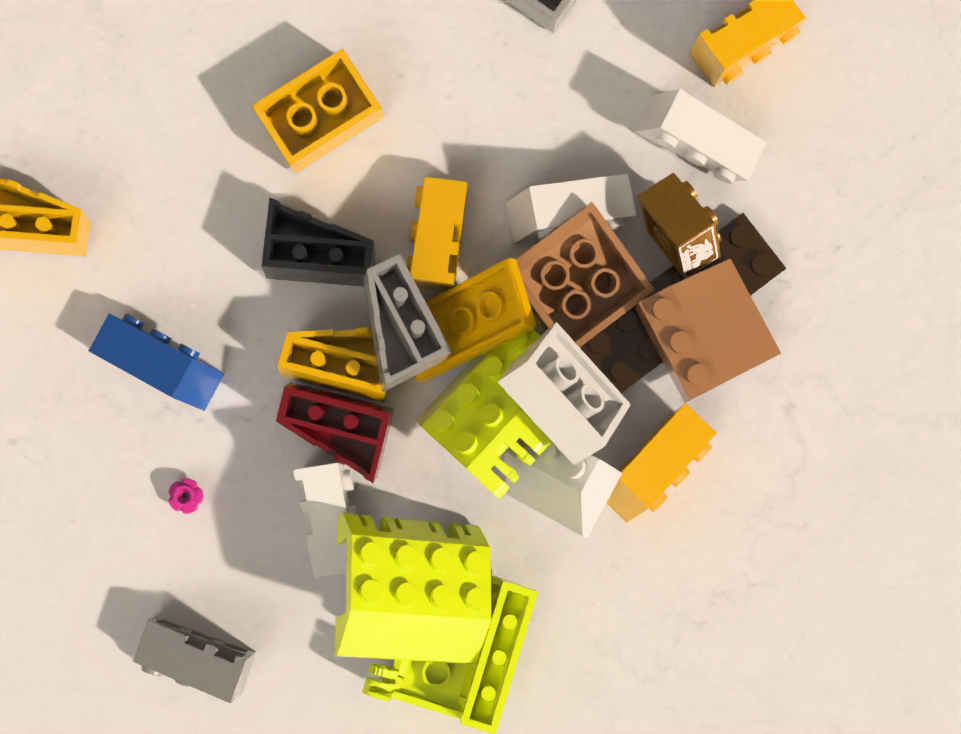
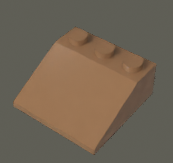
M590 202L516 258L532 312L546 331L557 322L579 347L655 291L593 202Z
M731 258L638 302L635 307L684 403L781 354Z

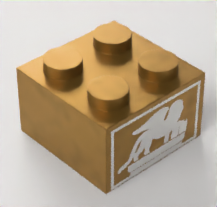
M673 172L637 195L647 233L684 279L697 274L721 258L719 243L722 239L716 230V225L719 224L718 219L709 206L703 208L699 204L697 193L688 181L682 183Z

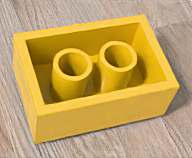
M343 48L252 105V108L295 174L384 118L382 107Z

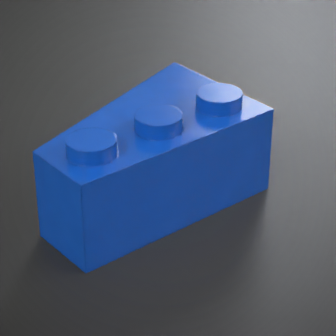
M109 313L88 351L164 394L205 411L225 373L198 360L200 353L180 343L177 349L169 343L172 338L154 328L150 334L141 330L145 323L125 313L123 318L120 319Z

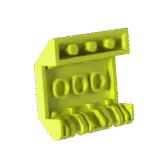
M533 329L472 359L416 420L430 436L499 499L510 487L491 468L496 466L513 483L519 479L517 472L499 458L509 447L516 453L518 459L530 466L535 459L516 441L520 438L539 456L552 443L546 434L498 383L512 362L541 336Z
M340 513L337 522V544L342 545L347 541L346 613L335 618V656L465 664L477 663L492 620L490 545L480 527L477 525L450 523L447 528V534H445L439 522L429 521L427 523L425 520L395 518L393 521L392 517H382L378 531L370 515H361L359 518L358 514Z
M491 575L492 620L477 663L395 660L393 667L379 663H370L368 672L383 677V679L367 676L362 693L387 702L391 698L458 718L462 725L496 734L538 591Z

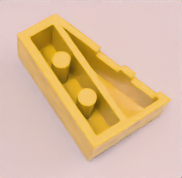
M754 0L736 16L732 13L722 20L724 24L711 33L708 29L701 32L689 54L713 87L722 81L728 85L743 74L741 69L743 66L751 61L754 65H757L772 53L770 50L772 46L780 41L783 45H786L801 33L798 28L806 17L793 0Z
M361 327L356 328V330L343 331L330 329L287 332L277 365L282 377L385 403L388 390L381 391L371 329Z

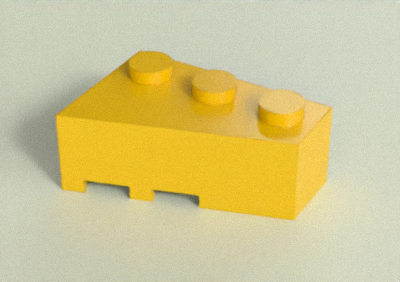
M0 177V250L86 257L91 222L80 208L44 193L32 191L10 179L6 180Z
M425 177L424 185L417 186L415 207L420 208L418 221L412 222L410 242H414L415 245L413 256H408L406 266L418 288L447 291L456 285L468 182Z
M686 403L683 404L642 444L643 446L635 455L619 468V472L622 475L606 503L626 523L647 509L654 512L668 498L664 491L671 484L674 487L678 486L688 476L690 471L686 467L693 459L699 462L712 449L708 442L717 433Z

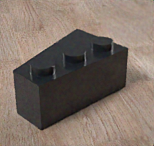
M269 197L261 264L266 279L364 287L363 280L366 270L375 266L376 251L374 240L333 223L331 225L313 218L309 213L301 210L300 212L280 204V201Z

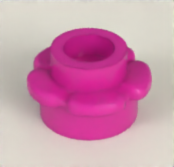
M184 478L181 482H174L168 491L170 495L168 501L171 508L175 511H182L184 514L196 511L204 498L203 490L199 488L195 480L190 478ZM183 493H188V499L182 498Z

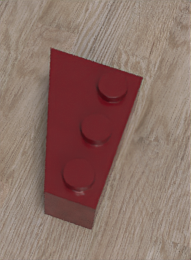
M290 382L284 386L276 422L313 446H318L335 457L334 459L341 464H346L363 475V478L374 483L379 474L395 408Z

